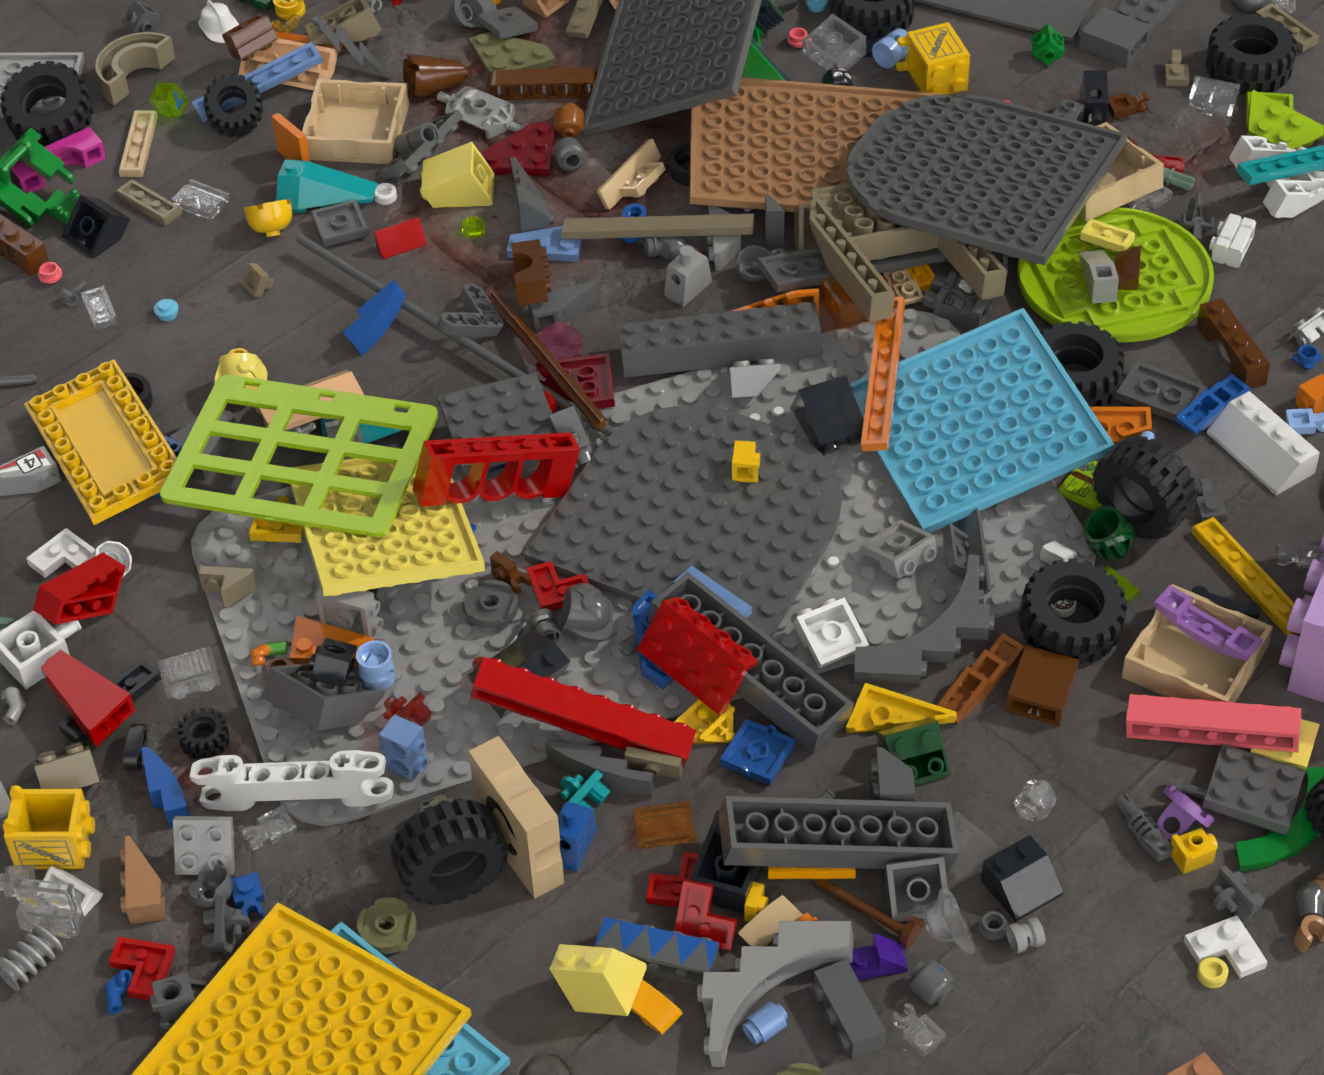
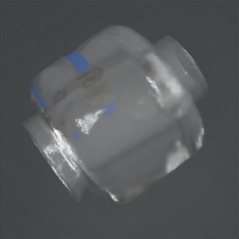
M1031 779L1027 780L1016 794L1014 805L1017 814L1022 819L1029 822L1043 821L1054 807L1057 797L1052 786L1047 781Z

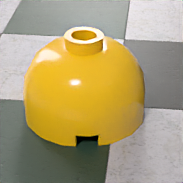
M290 199L243 208L250 228L257 233H266V237L281 235L280 230L286 228L292 219Z

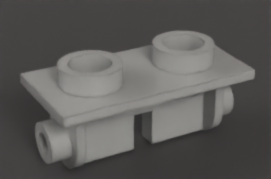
M1318 307L1308 316L1310 318L1308 321L1302 319L1292 327L1294 332L1287 339L1290 340L1295 336L1298 345L1301 347L1303 345H1311L1320 337V334L1324 335V309L1322 310Z

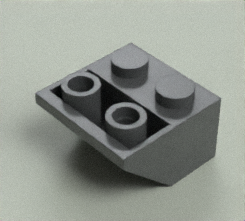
M877 747L876 759H871L870 793H873L872 800L915 801L913 769L883 747Z

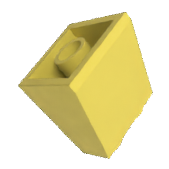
M473 142L423 161L420 193L422 198L427 200L433 208L493 205L494 172Z
M559 944L549 969L574 1011L628 1016L647 965L614 948Z

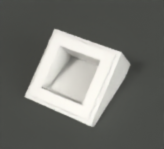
M1052 541L1041 548L1040 560L1052 566L1053 561L1062 559L1063 562H1068V559H1073L1077 552L1056 541Z

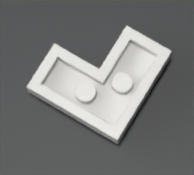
M65 528L28 556L26 560L31 568L46 578L64 563L74 568L90 560L95 549Z
M1237 915L1189 933L1184 937V943L1198 965L1205 958H1218L1225 955L1239 978L1265 969L1267 966V960Z

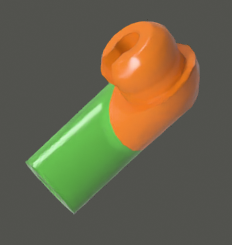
M266 642L252 649L249 655L251 657V664L253 666H263L266 663L265 656L287 655V642Z

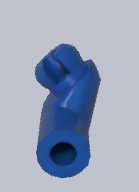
M121 970L105 986L107 1011L110 1014H117L123 1009L121 997L127 992L133 977L129 970Z

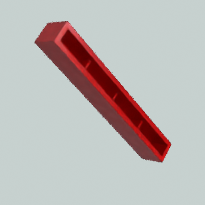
M483 657L470 694L471 698L624 751H626L627 747H634L681 757L683 768L688 760L697 731L685 723H674L664 719L659 714H648L637 710L633 705L619 704L611 701L604 695H593L585 692L578 686L564 685L552 677L535 675L526 668L509 666L497 658L489 659Z

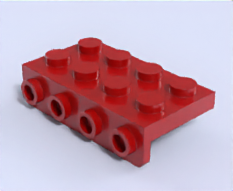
M679 597L664 600L637 650L718 715L724 713L748 669L755 667L758 660L752 656V652L749 649L739 646L734 642L727 632L719 630L711 624L708 617L693 610L686 600Z

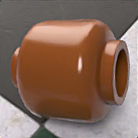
M565 103L555 111L554 129L557 134L563 138H574L582 133L584 113L576 104Z

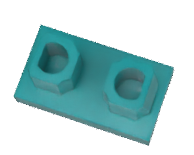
M598 770L582 786L580 783L583 781V777L579 774L574 778L565 776L560 781V785L563 788L560 796L563 799L572 796L569 802L589 807L593 811L594 809L584 800L589 797L597 805H601L609 795L610 790L600 781L603 774Z

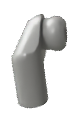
M8 687L1 694L2 700L6 699L5 703L9 705L3 720L9 725H15L24 711L26 703L19 689Z

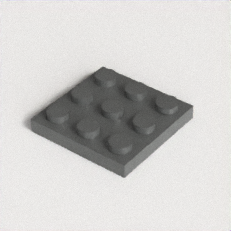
M1222 743L1202 807L1287 835L1305 770Z

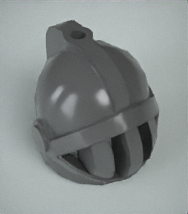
M579 583L572 585L564 593L560 630L567 631L585 641L603 642L612 633L613 605L608 598L602 595L598 588L596 589L591 584Z

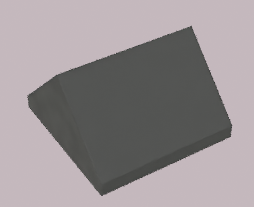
M944 856L885 864L884 890L890 916L893 920L902 922L908 921L909 917L924 919L951 915Z

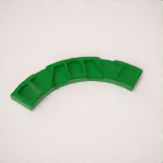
M1324 767L1306 769V795L1324 776ZM1305 799L1299 811L1292 818L1287 835L1274 831L1260 838L1235 842L1234 849L1239 871L1257 870L1273 866L1276 862L1287 857L1292 858L1316 840L1320 833L1318 831L1314 832L1311 828L1312 822L1307 821L1306 815L1308 811L1304 810V804L1307 802Z

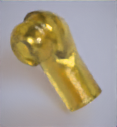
M293 14L283 24L277 19L271 22L272 28L275 32L291 33L301 23V18Z

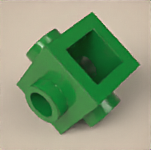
M1046 24L1031 36L1033 56L1038 61H1043L1047 66L1058 60L1065 53L1063 36L1049 24Z

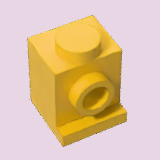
M735 440L732 458V480L758 483L760 453H756V442Z
M1202 827L1181 836L1175 834L1172 836L1170 843L1173 848L1171 857L1183 874L1214 863L1216 850L1218 849L1214 835L1211 833L1206 834Z

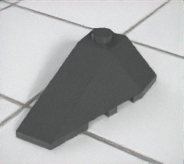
M515 157L511 158L512 178L521 233L550 228V225L554 224L553 211H548L546 200Z

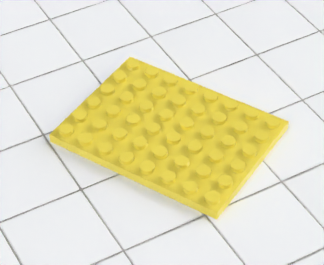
M358 458L343 460L337 475L388 483L396 464ZM323 463L292 468L319 472ZM416 467L391 528L385 536L370 537L302 526L323 596H338L343 593L363 592L369 589L393 587L406 583H419L438 578L445 579L450 576L469 575L485 571V562L462 503L455 504L446 500L445 505L420 507L412 490L417 471ZM290 484L296 505L304 506L312 487ZM330 490L321 509L373 517L381 498Z

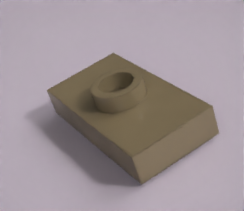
M634 747L626 748L624 756L628 762V769L651 772L653 777L660 775L681 780L683 774L681 757Z

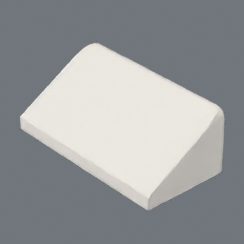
M50 866L37 890L39 894L79 918H83L103 896V893L63 869Z

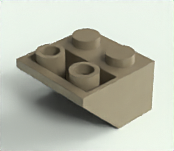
M81 741L65 746L66 751L55 754L54 750L38 754V759L34 760V768L41 789H78L100 782L89 745H82Z

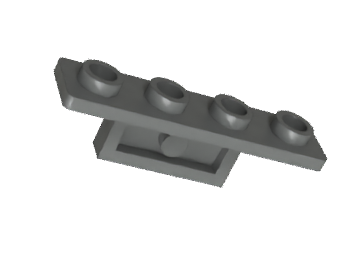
M976 508L968 517L957 521L958 528L950 523L942 528L943 546L947 569L950 573L956 574L963 580L967 571L969 554L980 555L979 565H984L985 571L984 582L979 581V589H984L985 595L991 591V582L981 511Z

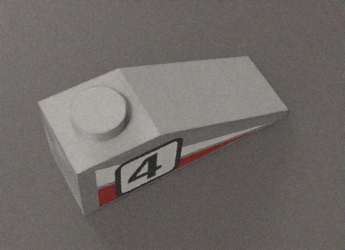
M44 446L0 465V496L36 493L61 482L57 464Z

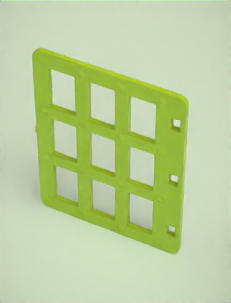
M223 375L217 379L160 490V496L162 501L167 504L370 537H383L391 528L418 465L423 441L429 439L438 419V411L436 407L427 404L235 375ZM246 385L257 386L258 389H246ZM323 396L333 399L332 401L320 400V397ZM227 403L276 410L268 428L218 421ZM395 408L408 409V412H397ZM293 413L342 420L335 439L285 431ZM360 423L410 431L403 449L352 441ZM210 436L260 443L252 461L202 454ZM277 446L327 454L319 472L269 464ZM345 456L396 464L388 483L337 475ZM194 469L244 476L235 495L185 487ZM261 479L312 487L304 506L253 498ZM330 490L381 498L373 517L321 509Z

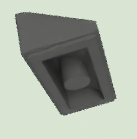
M766 195L765 244L767 247L784 246V210L770 195Z

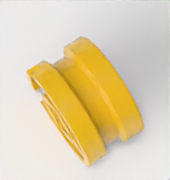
M273 0L275 13L280 19L295 20L302 17L306 11L304 0Z

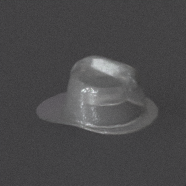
M942 887L938 892V898L922 907L921 912L926 928L934 939L940 942L955 941L967 954H973L975 952V943L971 932L960 913L954 896L947 888Z

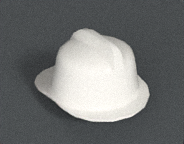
M207 0V6L202 9L201 18L198 22L205 35L216 43H225L222 34L239 25L225 4L212 3L210 0Z

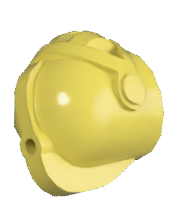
M232 353L223 355L218 359L219 365L214 377V385L217 379L223 375L267 380L268 373L266 367L255 354ZM246 385V389H258L257 386Z

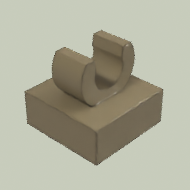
M249 263L241 284L253 297H262L264 289H271L274 279H269L268 273L263 271L257 263Z

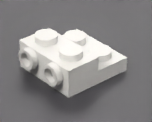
M845 597L837 601L835 598L829 599L822 603L820 608L813 611L811 608H807L797 614L793 623L804 648H809L818 668L855 654L856 647L869 646Z

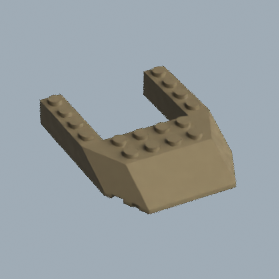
M849 183L812 189L809 223L827 269L869 322L892 318L895 292L871 264V260H881L886 257L902 256L907 253L923 252L928 249L938 248L981 300L1004 295L1007 270L990 251L974 245L963 244L953 239L942 238L928 232L917 231L914 228L896 225L865 207L853 194Z

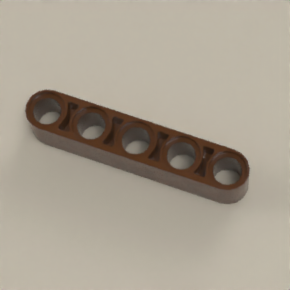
M591 68L493 70L488 74L487 94L502 100L590 98L597 72Z

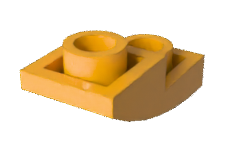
M644 980L641 981L631 1011L639 1015L644 1024L663 1035L683 1013L658 990Z

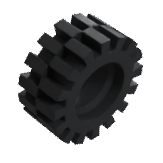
M204 707L200 708L199 713H196L194 709L191 711L192 716L185 714L183 716L184 721H179L177 734L183 753L185 755L188 754L189 758L194 759L197 756V760L203 759V756L211 758L212 754L220 756V749L224 752L227 749L226 744L230 743V734L226 718L222 717L221 712L217 711L215 713L213 708H209L208 712H206ZM202 730L214 731L206 738L199 739L193 737Z

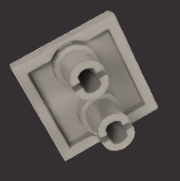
M174 817L175 875H199L201 871L209 874L213 872L215 865L226 867L230 875L234 874L233 817Z

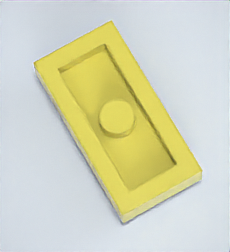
M1091 218L1080 232V240L1115 252L1127 250L1135 238L1134 232Z

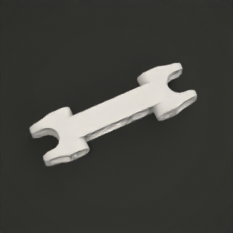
M360 750L339 751L333 754L329 761L243 764L242 759L236 755H220L194 762L190 772L192 782L197 785H206L201 791L199 799L201 805L207 809L223 811H244L251 808L256 801L341 798L342 803L349 807H362L384 803L392 799L394 789L392 780L387 777H380L385 771V756L377 752ZM371 761L378 762V765L374 768H364ZM203 768L213 769L211 774L198 775V772ZM372 788H387L381 794H373L371 792ZM213 793H221V796L216 800L211 801L207 799Z

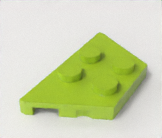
M1255 90L1252 91L1247 136L1267 138V143L1278 145L1279 141L1287 143V148L1298 150L1299 146L1308 148L1313 145L1314 141L1324 137V125Z

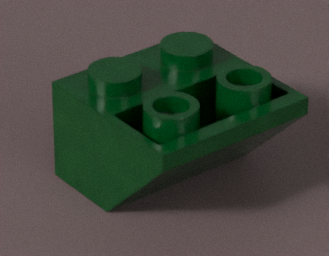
M928 717L876 732L879 747H883L913 769L914 786L951 776L937 720Z

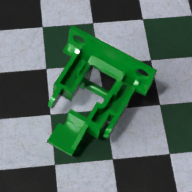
M30 128L0 159V205L28 227H32L45 214L67 225L80 196L75 188L71 189L67 195L57 189L44 202L33 192L30 191L26 194L11 183L9 169L19 159L48 182L55 175H58L68 184H72L75 181L74 176L64 168L65 163L39 144L38 141L42 136Z

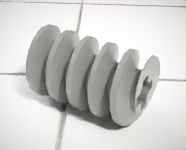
M35 926L32 929V934L24 935L23 942L15 943V950L9 949L6 951V958L0 957V975L12 989L19 991L20 987L17 981L20 980L27 984L29 979L26 973L29 972L36 976L38 972L34 965L38 964L45 968L47 964L43 957L47 956L54 960L56 956L52 949L55 948L63 952V947L51 932L41 926Z

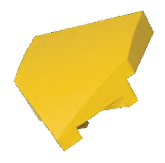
M285 495L277 498L276 502L290 504L289 498ZM254 518L249 531L250 541L302 543L304 530L302 525Z
M698 699L674 723L682 722L690 728L697 730L693 744L731 743L735 736L733 732V713L735 712V707L729 704L726 711L718 715Z

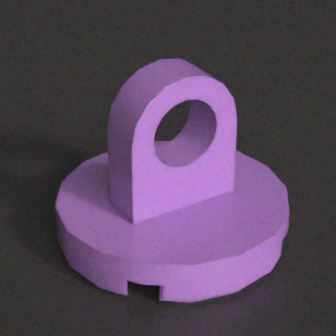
M1168 784L1162 791L1173 800L1157 822V825L1164 832L1167 839L1171 840L1175 834L1178 836L1186 834L1196 820L1207 828L1214 821V817L1205 813L1206 811L1179 790L1177 791L1174 785ZM1176 817L1180 822V829L1176 833L1170 834L1165 830V822L1168 818Z

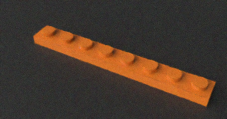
M904 296L894 297L892 318L877 321L875 325L861 438L862 451L888 450L905 309Z

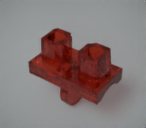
M421 692L404 707L403 705L407 700L403 696L398 700L388 697L384 701L386 711L383 713V717L386 720H389L395 714L408 721L412 718L422 727L431 719L433 713L424 704L426 697Z

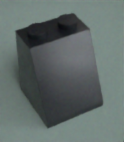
M846 375L798 390L791 408L811 445L818 451H824L825 454L838 450L839 446L845 444L854 446L861 443L864 419Z

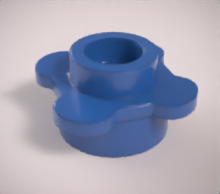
M1303 345L1299 348L1298 354L1292 356V361L1299 363L1305 369L1311 370L1317 362L1322 361L1323 357L1316 347Z

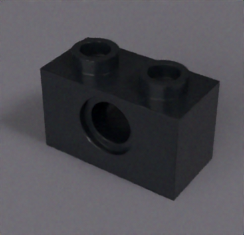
M326 638L322 646L317 645L315 654L313 653L309 663V670H313L311 680L344 688L353 670L358 646Z

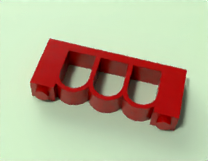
M571 432L423 441L412 490L420 507L445 505L446 500L455 504L466 503L475 499L478 495L486 501L495 502L507 498L513 492L521 499H532L540 495L542 498L564 497L570 487L580 448ZM540 459L539 466L532 475L520 478L524 460ZM490 462H506L503 472L498 477L492 480H485ZM472 464L469 474L464 479L450 483L455 465Z

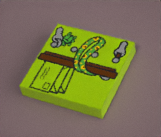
M1095 460L1074 469L1058 489L1064 497L1092 511L1103 506L1102 503L1098 502L1096 498L1097 492H1094L1093 472L1098 463Z

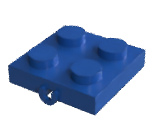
M745 719L721 756L720 766L771 786L794 750L796 739L777 732L773 725L765 727Z

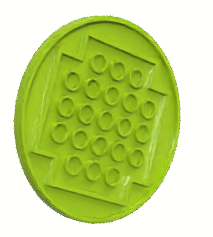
M1118 207L1093 218L1094 220L1134 232V241L1128 249L1141 246L1138 290L1118 289L1117 301L1091 302L1078 252L1103 250L1114 262V265L1115 254L1119 252L1080 240V232L1088 221L1083 220L1079 216L1074 220L1045 265L1034 264L1018 258L1017 280L1020 291L1028 305L1040 317L1052 325L1057 323L1063 325L1064 322L1068 321L1077 324L1078 321L1085 322V325L1090 326L1094 324L1099 326L1100 330L1103 331L1105 329L1111 334V338L1115 337L1118 342L1124 343L1155 339L1183 328L1198 316L1200 304L1209 301L1213 289L1214 271L1211 259L1203 245L1190 232L1164 217L1131 208Z

